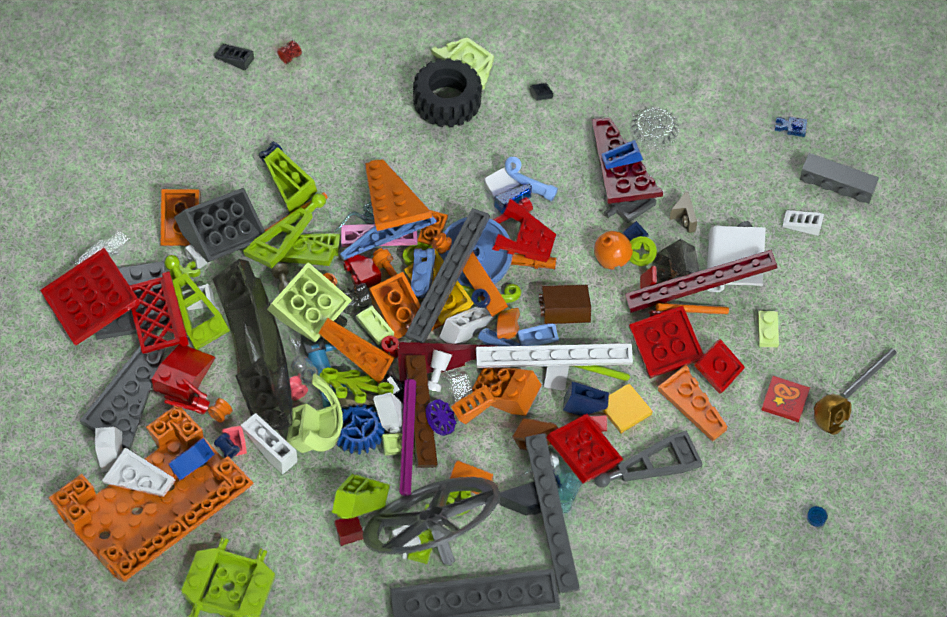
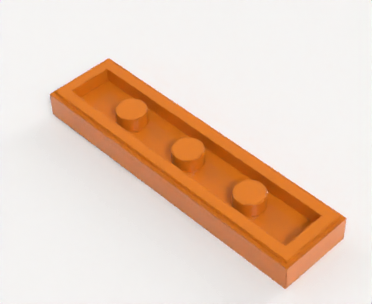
M472 251L462 271L474 290L484 289L487 291L491 300L486 308L493 317L506 309L508 305ZM482 294V297L479 296V298L484 301L485 298Z

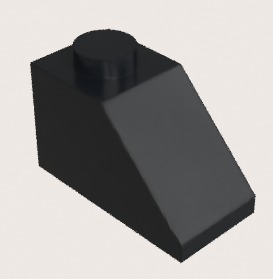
M534 481L500 492V506L525 516L541 513Z

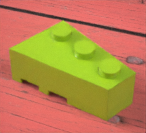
M278 147L264 158L268 171L289 213L297 210L318 192L315 181Z
M351 474L337 489L331 513L337 514L340 518L348 519L381 509L386 505L390 484Z

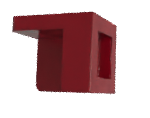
M358 516L334 520L340 546L363 540V528Z

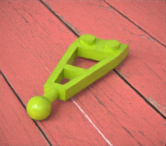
M320 193L313 195L311 203L305 209L300 207L257 237L243 250L244 255L267 267L273 268L287 254L313 218L312 212L326 204L325 196ZM301 218V220L295 227L291 226L294 222ZM282 231L289 234L279 249L266 244V242Z
M175 255L167 256L164 264L167 269L172 270L176 277L172 281L186 332L195 349L199 350L228 333L230 329L222 314L186 273L182 274L179 268L180 261ZM187 282L195 293L184 299L181 285ZM202 300L215 316L193 328L187 307Z

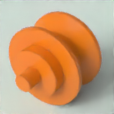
M445 233L433 236V249H437L440 254L450 251L452 244L450 237H446Z

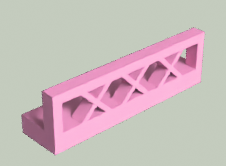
M375 224L341 225L342 247L352 245L371 230ZM417 231L380 246L417 245Z

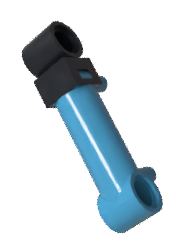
M301 334V344L304 347L307 362L310 364L312 373L320 376L324 368H331L326 352L337 348L331 343L324 344L322 337L313 342ZM341 384L343 387H346L349 390V388L345 384ZM330 385V387L335 393L336 389L332 385ZM319 390L323 407L331 406L328 398Z

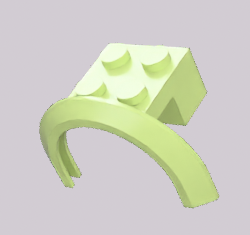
M315 373L313 374L312 385L325 394L331 406L318 411L307 403L292 408L287 442L301 453L311 450L324 452L331 449L337 443L342 430L343 415L338 398L330 385Z

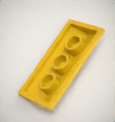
M434 249L435 261L432 283L444 262L436 249ZM422 258V262H427V258ZM414 263L404 269L411 281ZM458 280L437 318L442 325L445 324L447 318L467 311L474 304Z

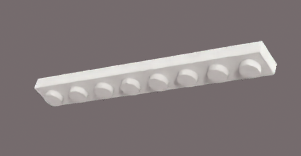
M632 344L476 347L477 368L632 365L633 363Z

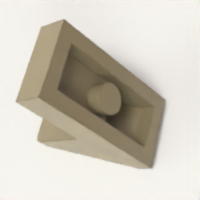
M685 192L671 209L670 220L682 218L683 226H686L688 233L696 232L697 219L689 192Z

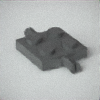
M650 198L609 204L611 208L604 211V215L610 218L617 213L629 223L654 207L657 200Z

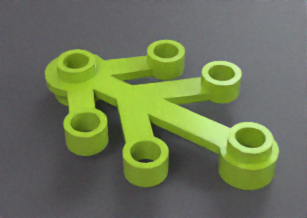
M327 367L322 370L319 376L336 389L335 395L338 398L347 397L348 389L341 385L345 384L355 395L354 401L357 403L366 402L367 394L360 389L375 392L378 395L393 394L394 392L392 384L383 382L378 385V382L369 375L360 377V372L355 369L338 372L334 368Z

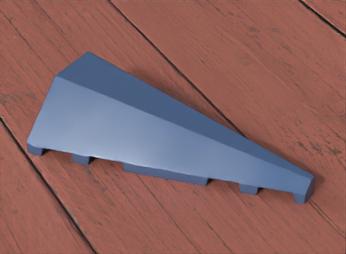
M433 217L377 231L376 226H374L340 253V256L345 260L432 225L437 221Z

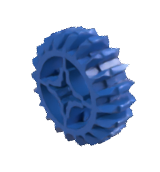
M349 405L348 410L342 408L343 424L337 446H342L344 452L350 449L351 455L354 453V450L359 455L361 450H364L367 454L369 448L375 450L376 445L381 444V436L385 431L381 425L378 412H374L373 407L367 409L366 405H363V407L356 405L354 408ZM352 421L349 425H346V427L343 428L346 423ZM370 430H373L369 436L365 437L367 433H370Z

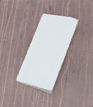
M511 163L512 168H516L515 163ZM505 167L484 178V187L494 199L520 185V183L508 175Z

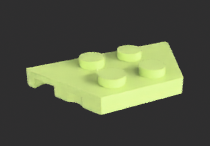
M468 37L457 42L447 43L446 47L437 49V47L432 48L431 54L438 59L446 60V58H451L455 61L458 59L463 64L465 62L469 64L471 69L474 68L478 72L477 75L481 78L482 90L485 89L494 62V55Z

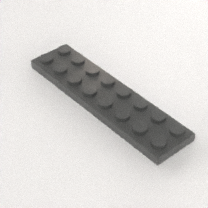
M554 569L390 588L393 617H502L560 609Z

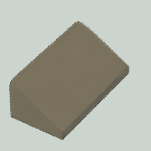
M348 391L347 397L338 398V401L342 407H348L349 405L352 407L359 405V407H363V405L370 407L375 405L374 396L365 392L367 394L366 402L357 403L354 401L355 395Z

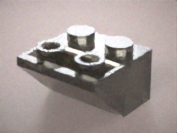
M682 239L657 252L653 261V265L656 267L657 284L699 271L695 246Z

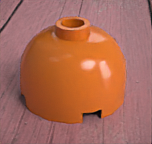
M608 231L601 234L596 240L594 254L601 266L612 270L619 265L620 267L624 266L630 260L633 254L632 244L621 232Z

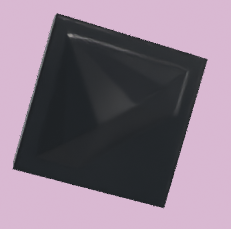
M547 83L530 85V92L536 101L553 98L554 93Z

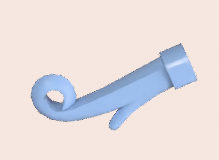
M514 156L507 158L505 161L506 172L511 178L524 186L518 187L517 191L536 193L552 202L558 191L557 187L551 184H544L519 173L521 161ZM512 162L516 164V168H512Z

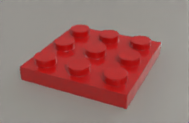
M683 305L629 324V329L650 379L695 363L704 355Z
M588 414L558 428L546 437L582 484L612 469L624 460Z

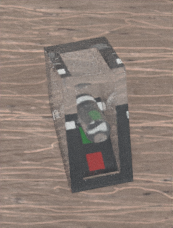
M460 368L440 374V379L449 397L455 402L473 393L468 374Z

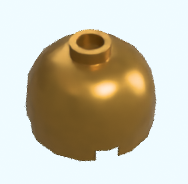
M826 395L814 406L816 424L823 431L832 435L838 434L844 428L839 426L844 420L848 421L850 418L852 404L847 398L840 395Z

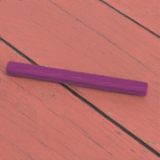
M412 379L405 380L399 488V493L403 496L411 495L416 399V381Z

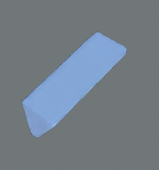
M543 324L517 332L521 346H539L559 341L555 324Z

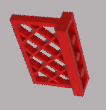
M170 271L162 273L163 277L130 285L133 291H143L139 298L141 303L131 309L143 354L181 344L182 347L189 345ZM161 284L162 288L158 294L151 291L154 285ZM147 294L155 297L151 304L143 301ZM159 299L166 302L162 310L155 307ZM140 304L147 307L143 315L136 312ZM151 310L159 313L155 320L147 317ZM163 315L170 318L166 326L159 323ZM144 320L151 323L147 331L140 328ZM155 326L163 329L159 337L151 333ZM167 331L175 336V339L169 341L162 338ZM148 336L156 340L153 345L145 347L144 342Z

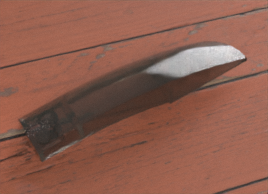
M238 259L212 279L231 330L238 374L236 379L250 415L253 416L256 413L272 429L283 430L292 426V397L288 366L275 316L267 310L270 302L261 279L255 277L249 261Z

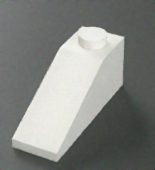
M474 307L446 319L440 338L447 344H464L490 323L496 315L492 317L486 307Z
M256 413L241 425V428L279 472L284 474L297 463L296 449Z

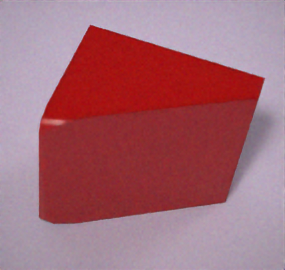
M652 266L640 276V289L656 284L655 266Z

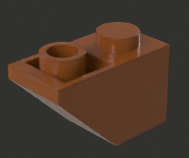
M523 419L512 437L519 449L527 450L525 437L544 433L547 437L549 433L557 430L558 426L552 422L547 423L535 419ZM546 438V440H547V445H548V446L551 445V443H550V442L548 441V439Z

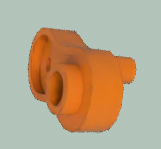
M383 248L376 250L372 258L374 264L379 269L384 267L390 277L397 275V272L390 264L394 258L389 250H383Z

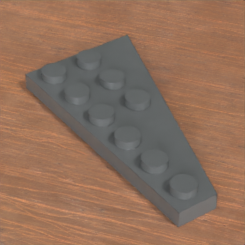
M148 336L144 342L145 347L153 345L156 340ZM140 346L80 419V423L94 432L95 428L116 427L122 431V448L130 450L153 386L152 377L161 363L166 348L143 354Z

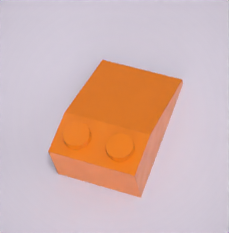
M161 189V246L190 245V242L182 235L174 217L185 209L201 204V191L199 189Z
M401 272L366 291L374 309L394 331V337L397 339L405 336L408 330H406L403 324L413 320L421 306L404 272Z

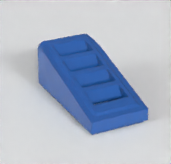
M635 140L601 154L606 169L643 160Z

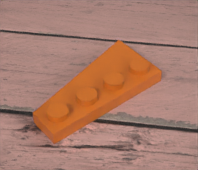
M327 318L319 331L322 337L379 384L381 383L394 357Z
M685 365L658 386V391L713 442L727 431L728 426L716 408L712 407L708 396L702 392L698 386V381L695 377H692L689 372L690 369Z

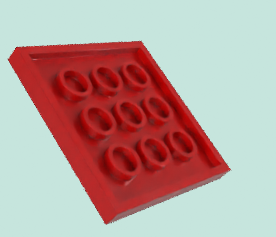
M102 248L40 290L75 346L141 303L105 248Z

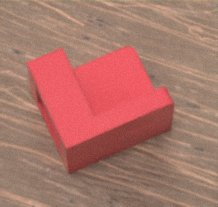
M241 426L222 429V434H229L230 440L240 448L237 455L247 454Z

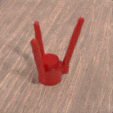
M182 378V381L199 396H193L190 402L169 395L164 396L168 399L164 401L166 404L195 411L202 415L205 414L210 404V401L206 399L207 394L201 392L185 378Z

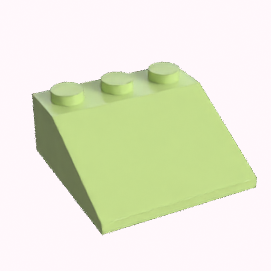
M307 263L267 310L282 323L316 342L321 336L319 331L327 318L334 321L352 300L310 263Z

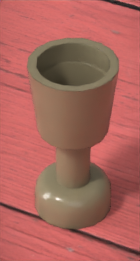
M282 263L275 265L271 269L272 275L280 281L278 286L279 294L291 282L286 277L289 273L288 266Z

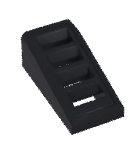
M222 44L214 58L246 71L254 60V52L246 48Z

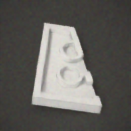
M127 448L123 450L102 480L106 484L162 497L165 496L175 481L173 477Z

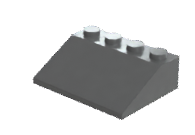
M244 188L185 209L174 217L182 235L207 263L246 248L265 232Z

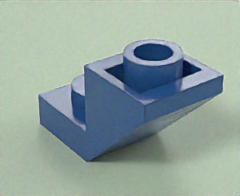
M202 438L191 448L174 458L169 465L173 473L181 480L207 462L214 455V452L205 439Z

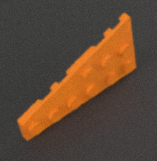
M383 159L365 163L377 231L433 218L431 211Z

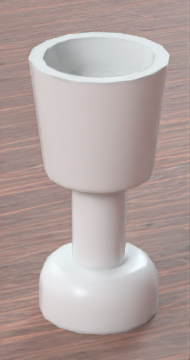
M433 350L431 367L434 370L431 381H428L430 390L441 391V384L438 383L441 371H446L452 357L451 354Z

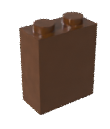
M588 285L542 286V294H538V303L540 305V317H544L545 324L591 323V302Z

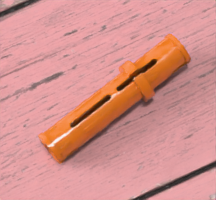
M515 253L512 257L511 265L555 270L557 258L550 257L545 263L524 258L523 254Z

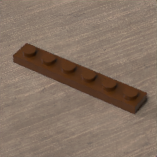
M405 356L406 380L412 379L416 381L414 421L416 468H436L438 463L434 430L430 427L426 417V408L430 403L425 356Z

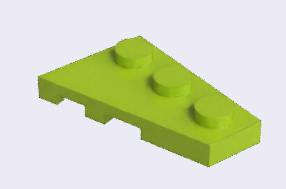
M301 234L279 262L330 266L336 251L333 246L318 240L312 241L307 236Z

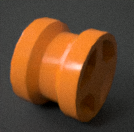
M218 398L215 401V405L210 406L207 411L214 420L222 423L225 420V416L230 415L233 409L224 399Z

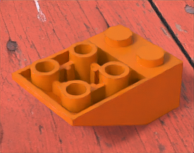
M504 367L483 368L469 394L486 385L496 399V402L491 406L510 414L526 416L542 385L533 370ZM484 394L481 395V397L483 398L484 402L487 401V398L485 397V395H484Z

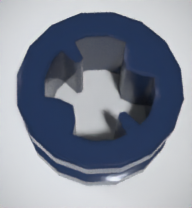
M477 289L473 292L472 301L478 308H485L489 305L491 299L486 290ZM483 294L485 299L479 302L477 298L478 296L482 297L481 295Z

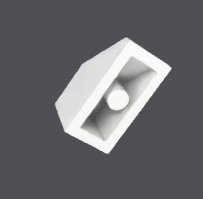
M392 393L374 396V403L382 427L390 434L402 433L403 403Z
M116 427L95 428V449L102 472H108L122 453V431Z

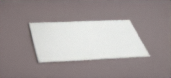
M547 366L544 387L561 391L565 390L569 366Z

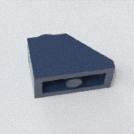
M572 381L564 396L563 411L583 416L607 409L609 392Z

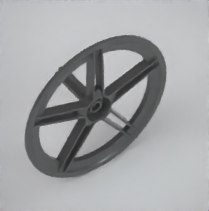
M481 477L452 478L423 486L411 492V495L403 496L378 511L365 526L363 531L364 543L370 550L381 554H406L437 546L444 566L447 564L448 566L452 565L455 562V558L448 542L473 529L493 512L500 500L499 488L493 481ZM473 491L479 493L446 505L450 492ZM433 497L429 507L424 511L400 513L420 501ZM485 504L483 510L462 528L457 527L447 519ZM409 525L385 544L379 540L380 532L384 526ZM425 530H431L434 541L414 546H404Z

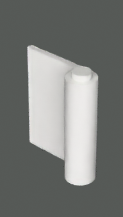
M720 225L712 227L709 230L707 269L764 252L766 228ZM763 273L711 288L708 291L722 292L725 285L763 286Z

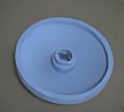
M467 217L454 222L444 231L446 237L452 239L451 247ZM489 219L473 249V253L492 282L496 284L507 273L513 255L507 254V250H492L498 234L507 238L509 236L499 223ZM446 251L443 254L439 253L443 260H445L449 251ZM462 271L458 278L459 283L473 288Z

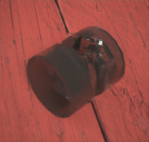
M364 282L354 285L353 289L348 287L341 290L352 300L343 310L345 314L356 311L357 307L363 309L372 305L369 290Z

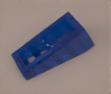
M529 183L496 195L494 197V206L503 214L509 199L518 204L519 200L525 197L531 198L532 185Z

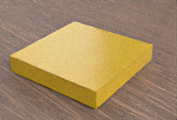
M630 383L610 394L608 407L602 410L620 433L638 424L653 413L652 409Z

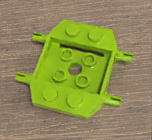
M221 537L217 548L197 551L181 589L182 595L193 607L189 617H198L200 610L207 613H218L224 617H260L275 580V573L264 563L268 553L267 550L260 548L256 559H250L226 552L225 549L229 540L227 538L224 540V537ZM215 564H219L213 577V580L211 582V585L209 587V590L207 592V595L204 599L202 598V596L205 592V589L207 587ZM227 583H232L235 586L231 591H226L223 587Z

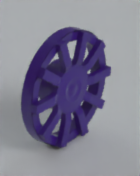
M438 399L427 405L426 417L430 427L437 434L446 436L454 431L457 421H455L454 411L448 406L449 404Z

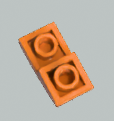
M430 210L437 222L422 228L417 241L432 246L433 236L443 232L448 215Z
M519 308L508 309L499 313L497 321L498 339H511L517 335L519 330L517 322L520 316Z

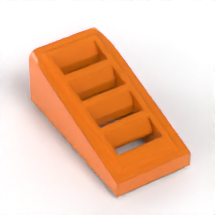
M485 385L453 404L451 408L459 421L467 424L495 403L496 399L488 386ZM483 394H484L485 397L487 398V401H485V402H484L483 398L481 397V395H483ZM476 399H478L480 405H477V403L475 402Z

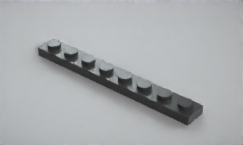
M474 208L471 209L405 334L407 339L417 343H425L490 219L489 213Z
M545 433L525 437L559 594L579 591L580 586Z

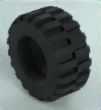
M446 58V60L436 59V62L431 61L427 63L426 67L423 66L415 75L413 82V104L416 112L420 114L423 120H428V123L432 125L438 124V127L448 126V128H451L457 124L458 126L463 125L464 121L469 122L473 119V116H476L481 107L482 84L480 76L477 75L478 72L474 68L471 69V66L466 62L463 64L458 59L456 61L451 58ZM450 87L459 90L462 94L454 98H442L433 92L439 88Z

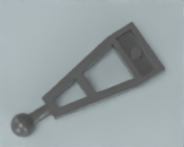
M686 430L668 436L620 463L617 471L608 474L604 472L595 477L594 482L598 487L604 488L609 485L610 481L621 477L623 482L680 474L702 467V461ZM671 445L680 465L653 468L649 457ZM641 461L646 469L635 472H627L626 470Z

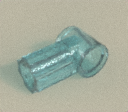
M568 472L560 490H558L560 501H568L567 503L561 502L563 514L571 511L573 502L582 486V482L574 472Z

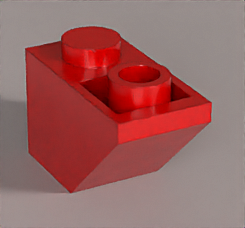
M357 254L342 262L345 271L351 274L352 283L354 286H358L360 291L381 283V272L372 261V258Z

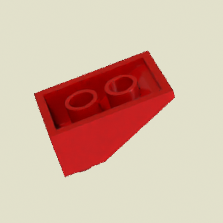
M179 344L159 365L152 377L154 391L190 402L195 392L182 381V378L188 380L198 389L215 360V356L189 346L182 347Z

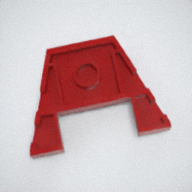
M509 199L504 214L521 222L515 241L498 234L492 250H507V254L514 255L519 253L523 254L524 258L546 263L550 258L557 234L515 201Z

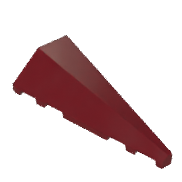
M399 342L400 382L404 384L406 380L405 356H425L428 374L434 370L431 367L433 350L452 355L446 371L465 366V362L475 360L476 347H497V345Z

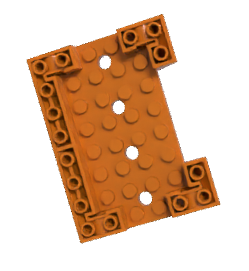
M172 407L146 426L147 431L159 449L144 460L175 479L173 483L174 489L168 491L164 497L115 485H108L95 494L93 485L82 474L49 497V500L65 524L114 578L123 582L127 581L254 485L253 481L228 456L223 458L208 442L207 444L214 452V455L206 462L204 467H198L189 475L179 480L173 473L169 463L178 455L191 448L197 441L204 438L203 430L180 407ZM134 508L143 509L139 515L131 513ZM102 532L110 533L107 539L99 537Z

